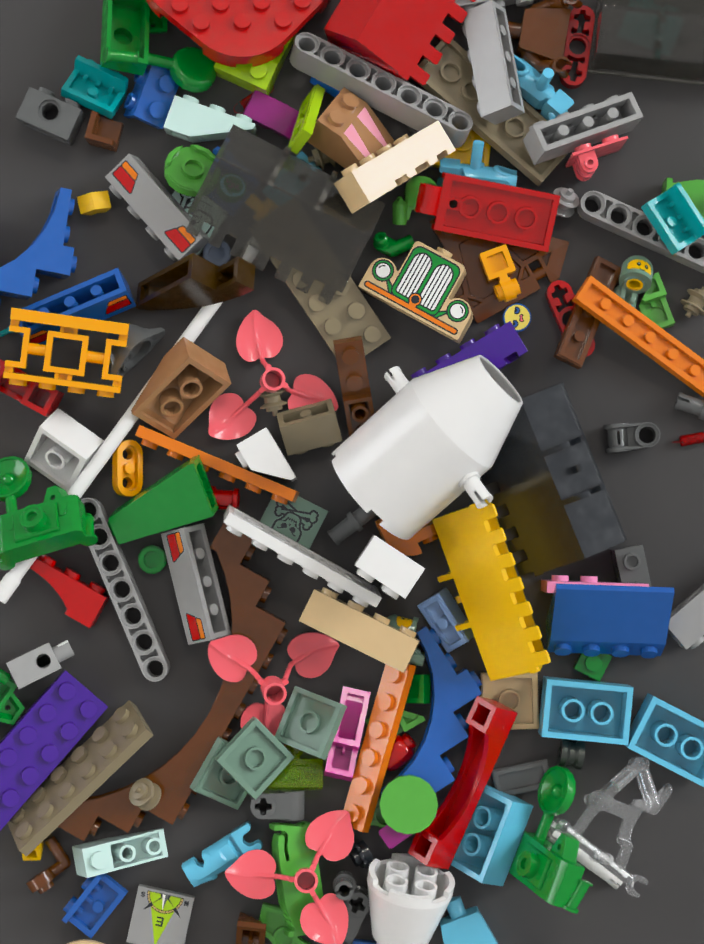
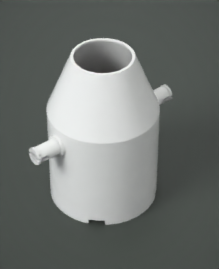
M477 355L413 378L410 382L398 366L390 368L389 371L393 376L386 372L384 378L393 388L396 395L332 452V455L336 456L332 460L333 467L347 491L366 513L372 510L383 520L379 525L398 538L404 540L412 538L465 490L478 509L488 505L485 499L489 503L493 500V496L480 481V477L493 466L523 401L517 390L503 373L482 355Z

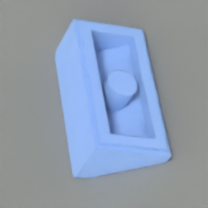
M443 588L417 605L430 627L440 637L441 644L447 653L469 642L474 637L471 628L456 631L455 625L463 623L467 619L447 588Z

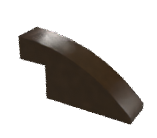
M192 253L139 282L136 308L140 310L189 309L217 304L240 297L254 290L255 265L238 256L221 266H217Z

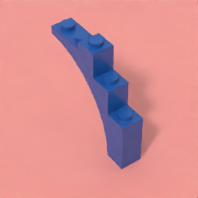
M60 188L55 192L50 214L39 235L20 256L0 267V295L28 300L38 290L39 277H35V274L66 279L70 276V273L75 272L77 256H73L74 248L63 245L69 240L70 226L66 225L68 215H72L75 199L71 198V189Z
M423 626L416 631V637L420 640L419 643L425 653L430 672L432 697L429 720L422 741L412 759L396 777L408 774L421 777L430 783L436 793L455 780L451 774L455 771L454 767L446 756L441 758L440 755L469 737L465 731L469 728L460 713L455 716L454 711L482 694L479 689L482 683L474 671L468 672L467 669L463 668L455 672L454 669L457 665L449 653L444 654L440 649L439 644L442 641L433 628L428 630L427 626ZM385 785L383 788H381V791H380L381 794H382L384 788L386 787V785Z

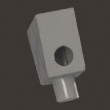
M68 640L54 647L48 642L6 664L18 689H21L61 669L60 662L75 654ZM48 655L50 664L40 667L37 659Z

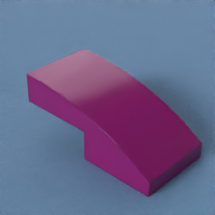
M254 90L243 115L250 117L252 122L264 129H270L290 141L299 111L262 92Z

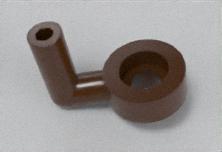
M55 836L48 839L45 844L57 862L41 871L26 883L32 893L38 891L39 894H42L55 885L52 880L71 865V860Z

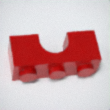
M0 359V392L14 398L43 416L49 417L57 409L64 393L57 389L38 388L39 382L27 381V386L9 384V378H3L5 361ZM14 367L15 373L27 374L26 372Z

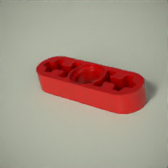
M582 5L579 9L574 8L570 13L563 56L571 60L572 64L573 61L578 62L576 74L580 75V77H577L575 81H571L569 75L567 78L560 77L562 85L568 89L580 87L587 75L595 14L590 7ZM579 14H584V19L589 20V22L584 23L582 33H576L579 22L574 18H578ZM574 40H579L584 44L585 51L582 54H574L571 52L569 44ZM565 65L562 69L569 73L572 66Z
M557 280L549 285L545 296L559 330L563 334L566 326L563 324L562 317L564 313L572 312L575 306V302L572 299L575 295L567 282ZM554 287L566 291V294L563 296L564 303L566 305L570 301L572 306L565 307L558 312L556 307H561L562 304L559 298L552 297V294L555 292ZM594 339L586 357L591 355L595 349Z

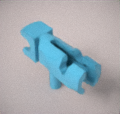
M514 54L522 98L535 109H540V115L547 121L568 112L574 101L561 89L557 92L554 91V87L550 84L554 71L551 68H545L542 74H540L527 61Z
M481 140L473 141L470 164L460 163L459 159L443 158L440 160L439 171L441 173L446 172L516 186L517 170L499 165L494 167L484 166V163H482L484 142ZM439 177L437 179V186L442 187L443 178Z
M249 821L244 822L233 829L231 833L202 850L204 863L199 862L194 856L182 863L181 867L194 887L216 879L218 877L217 874L226 871L244 853L250 850H260L263 847V843L259 839L251 843L244 840L243 836L251 828Z

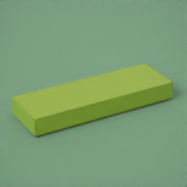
M318 84L314 85L301 103L288 146L289 150L295 154L299 153L313 134L325 89Z

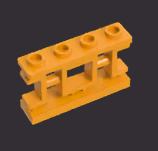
M11 308L9 331L24 334L20 362L5 360L3 378H9V384L27 386V381L39 382L38 388L56 390V385L68 386L67 392L85 394V389L97 390L96 396L114 398V393L121 392L123 376L108 374L112 345L127 346L129 324ZM20 321L61 326L60 332L48 330L46 345L30 343L31 328L20 327ZM84 329L119 334L118 340L106 339L105 353L88 351L90 336L78 335V330ZM54 337L82 341L79 370L50 366ZM28 354L45 356L43 371L54 372L55 374L54 378L15 373L14 367L26 369ZM86 362L103 364L101 379L113 380V384L104 385L72 380L73 375L85 376Z

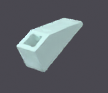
M183 95V98L174 96L164 124L166 134L191 143L255 136L257 131L256 125L252 123L250 117L243 114H236V117L225 113L226 110L214 104H210L209 107L201 105L198 99L189 95Z
M163 828L98 839L72 846L76 873L85 878L168 857Z

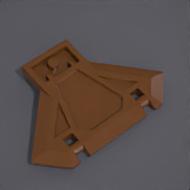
M435 218L429 222L430 226L434 223ZM433 229L443 249L453 254L451 259L461 263L466 269V277L454 298L463 299L469 304L477 324L540 290L541 288L537 281L545 276L550 283L558 280L569 245L568 241L551 237L548 252L506 244L516 271L509 274L508 277L510 279L516 278L521 294L517 295V298L514 300L499 302L493 288L494 285L498 284V279L488 282L479 259V254L504 245V243ZM537 261L540 267L531 271L529 265Z

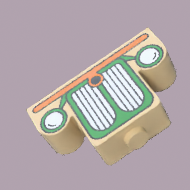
M415 242L399 271L390 259L378 258L370 264L358 286L366 294L458 344L461 343L473 320V312L469 304L463 299L454 298L466 277V269L464 265L451 259L453 254L441 247H437L435 250L422 242Z

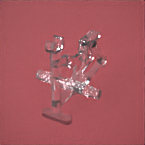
M633 756L628 764L604 787L584 796V803L588 807L573 828L568 821L559 818L553 821L551 828L560 833H569L579 840V848L589 855L591 861L601 864L626 884L625 889L629 895L639 898L640 894L634 890V883L639 881L644 885H648L649 882L644 876L632 875L625 869L633 849V844L630 842L631 834L642 812L649 815H657L672 794L673 788L669 783H666L657 792L649 770V760L646 757ZM636 777L643 799H633L630 805L613 799L616 794ZM598 811H605L623 819L616 839L617 843L621 846L616 861H614L610 853L603 852L582 835Z

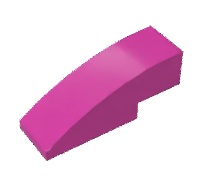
M343 686L339 703L347 706L328 753L323 776L352 781L371 692Z

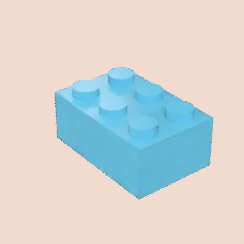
M543 676L538 733L541 737L628 745L634 687L628 684Z
M647 693L630 727L629 743L624 746L704 787V722Z

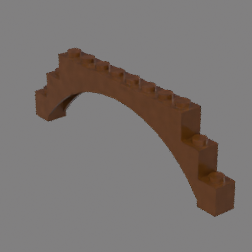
M223 523L210 548L217 552L225 573L231 603L232 635L246 636L255 644L257 659L251 667L258 673L260 668L267 669L274 657L270 650L274 643L280 645L288 632L284 628L286 621L257 605L259 601L265 603L272 591V588L268 586L271 580L242 564L243 560L249 562L257 547L252 545V539L249 536L242 534L239 537L226 529L227 525ZM246 671L245 677L239 682H229L223 679L214 704L197 732L165 764L143 777L151 780L152 783L157 784L161 789L159 803L149 812L172 825L176 818L183 819L190 806L186 803L190 793L197 794V792L190 788L191 783L217 738L228 739L232 732L228 725L232 718L239 719L246 707L242 700L246 693L252 695L258 685V681L250 672ZM135 782L104 794L89 796L58 827L82 841H85L89 834L93 837L95 836L103 822L98 819L99 817L129 833L133 826L138 828L146 813L138 806L133 805L129 800V792Z

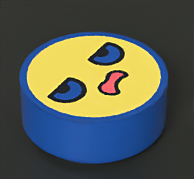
M515 303L505 309L502 321L503 324L511 321L516 332H522L531 322V313L525 305Z

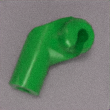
M378 232L373 237L375 249L390 257H396L411 250L414 245V240L410 234L399 240L386 236L385 232Z

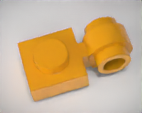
M504 244L479 254V259L488 282L498 279V284L493 286L498 301L504 300L508 302L516 299L517 295L521 294V290L516 278L510 279L508 277L509 274L516 271L507 245Z

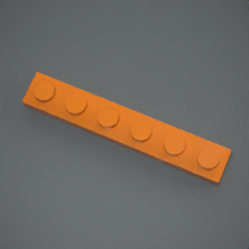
M587 277L572 301L704 398V359L594 277Z
M139 425L135 436L142 438V445L157 450L158 445L169 449L166 455L180 461L183 460L184 456L191 459L199 455L206 472L211 467L220 471L218 477L234 483L237 478L247 482L244 488L260 494L262 489L273 493L271 499L287 505L288 500L295 503L300 493Z
M386 664L384 667L343 809L350 813L352 828L360 832L369 833L416 666L412 664L408 665L404 673Z

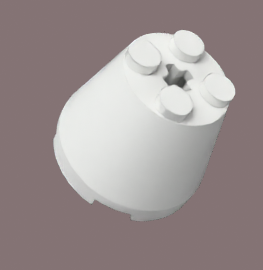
M392 853L391 859L381 861L374 859L369 865L367 886L372 935L377 941L376 944H429L453 896L455 880L450 871L443 872L438 868L425 866L416 858L406 853Z

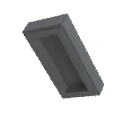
M547 758L493 769L492 777L495 789L509 795L538 790L543 775L549 769Z

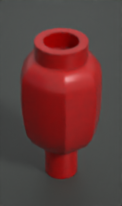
M404 733L402 736L396 735L386 771L399 769L414 755L413 749L417 744L407 733Z

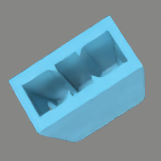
M461 896L452 897L447 907L449 916L440 920L443 943L498 944L478 907L473 906L465 909Z

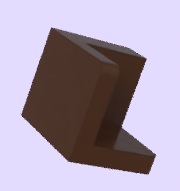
M92 111L85 139L89 145L117 152L124 124L103 118L98 112Z

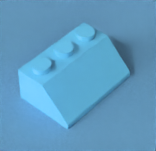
M486 785L451 865L480 883L503 886L533 805L514 795H509Z

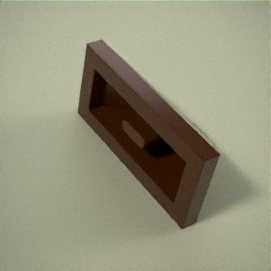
M240 912L237 921L236 944H265L266 924Z

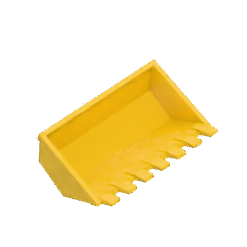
M485 499L488 505L484 508L478 509L475 503L465 508L435 518L432 521L450 568V572L438 576L437 579L439 583L454 579L459 596L455 597L457 604H463L468 618L465 622L455 625L456 631L472 629L489 679L494 681L520 674L539 672L544 664L551 663V659L541 641L542 635L539 626L535 624L533 619V610L530 602L525 597L524 585L521 577H518L514 566L516 563L512 553L508 550L504 530L500 528L495 505Z

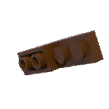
M362 336L333 340L349 437L374 415Z

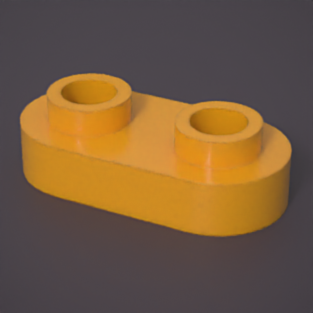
M122 440L112 454V486L114 491L122 497L137 495L143 486V450L140 444L134 440ZM124 450L127 451V458H126V459H124V457H123V451H124ZM124 478L127 480L126 487L123 486Z

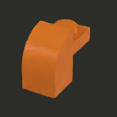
M382 519L375 521L384 542L406 556L422 554L419 542L422 541L423 544H427L438 539L432 520L409 540L398 538L379 525L383 521Z

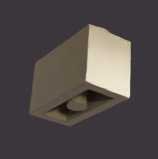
M331 399L276 413L287 456L303 454L311 449L329 447L343 441Z

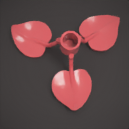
M252 310L242 321L236 336V348L244 361L254 362L260 359V363L266 369L260 377L261 388L245 403L235 393H224L213 401L209 410L208 434L216 439L233 440L248 434L256 423V414L248 406L264 391L275 393L283 388L286 392L290 393L291 395L287 401L289 410L328 399L332 400L335 411L339 408L333 391L319 377L311 374L299 375L295 378L292 389L285 382L283 371L279 368L271 367L266 362L265 358H273L280 352L283 346V336L280 329L257 310Z
M305 632L297 635L287 646V653L292 661L288 663L282 679L277 676H268L263 679L251 667L257 659V650L252 640L243 635L234 634L212 640L208 644V658L216 674L225 681L239 682L245 677L246 671L253 675L261 685L260 689L265 701L264 704L255 702L245 708L240 717L241 729L252 717H256L275 736L285 712V707L281 703L284 702L287 696L285 685L289 683L288 678L292 667L295 665L297 673L302 677H319L330 667L340 645L335 639L323 633Z
M330 811L320 815L311 822L306 830L305 843L310 849L317 851L311 866L309 868H300L294 876L275 874V859L268 852L259 849L244 853L226 869L225 876L232 887L239 893L252 899H264L271 896L275 891L274 879L294 882L295 887L300 892L310 893L314 902L307 904L301 912L300 924L304 933L310 939L322 944H343L348 930L347 907L344 901L336 897L334 893H327L321 899L318 898L315 892L318 885L315 869L321 855L329 861H339L351 852L354 844V832L348 811Z

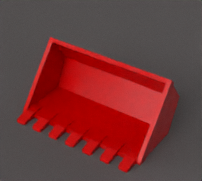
M341 0L324 30L328 42L392 75L406 81L410 77L423 86L428 81L430 75L417 65L419 60L423 57L432 64L437 65L442 57V53L430 45L431 40L436 36L446 44H450L455 33L442 23L448 15L458 23H463L467 12L456 4L455 0Z

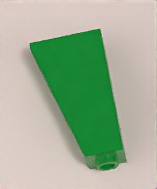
M200 456L192 457L115 509L108 518V525L113 536L116 537L118 545L215 515L219 506Z

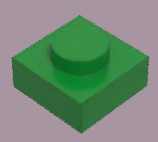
M580 653L573 668L600 682L612 656L609 654H599L598 656L590 657Z
M414 674L406 703H430V675Z

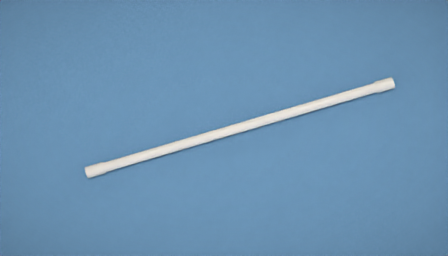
M253 235L239 255V257L250 263L263 250ZM223 302L202 306L178 341L185 337L194 343ZM147 383L67 492L68 495L82 497L136 423L138 417L133 415L131 410ZM37 557L15 563V567L5 574L0 581V601L6 604Z

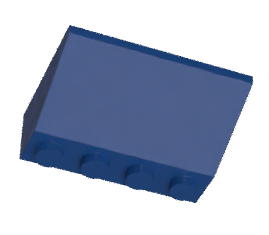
M556 584L546 619L547 651L561 656L571 653H583L585 656L590 657L598 656L599 654H612V656L619 658L628 655H641L643 658L661 656L667 640L674 588Z

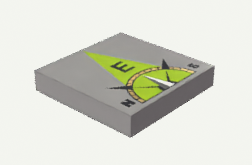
M139 884L126 942L133 944H185L195 896Z

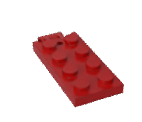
M442 172V187L420 183L414 211L435 216L431 229L548 252L560 195ZM451 200L457 201L456 207H450L449 203Z

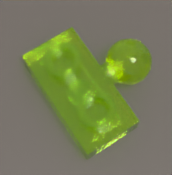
M283 744L294 758L266 790H323V759H300L304 751Z

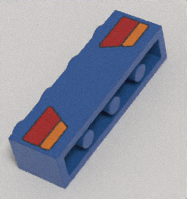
M115 268L21 309L105 320L136 307L126 279L119 268ZM20 321V327L31 328L30 343L46 345L48 330L60 332L61 326Z

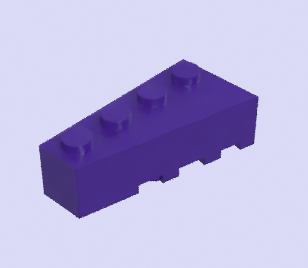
M511 321L501 327L499 324L491 327L484 332L485 337L478 341H475L474 338L460 346L461 351L451 356L450 353H447L435 361L437 366L429 371L424 367L412 374L411 377L413 379L477 355H482L500 370L522 357L528 350Z

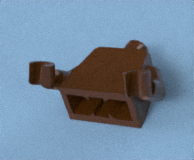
M543 0L524 10L521 23L508 21L511 39L518 40L516 55L527 61L540 74H542L545 68H551L554 74L557 72L560 77L567 78L569 74L562 68L565 65L572 66L567 57L563 56L571 9H568V6L571 5L579 9L583 5L580 0Z

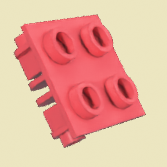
M618 134L602 139V144L593 147L591 143L580 145L574 149L575 152L570 155L565 167L572 166L576 178L580 181H587L598 167L597 158L620 151L628 136L619 138Z

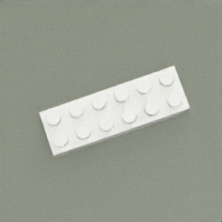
M228 505L223 514L224 523L227 525L226 529L239 537L242 534L249 536L252 539L251 543L264 551H267L268 548L274 550L278 554V559L289 565H292L293 562L299 564L303 568L302 572L316 580L319 576L324 578L328 582L327 586L341 594L344 590L349 592L353 596L352 599L366 608L369 604L374 607L378 606L382 597L376 586L237 508Z

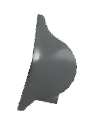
M129 324L127 346L112 345L109 364L112 367L110 374L124 376L132 370L166 334L165 329L161 327L148 329ZM109 333L107 339L118 340L119 334Z

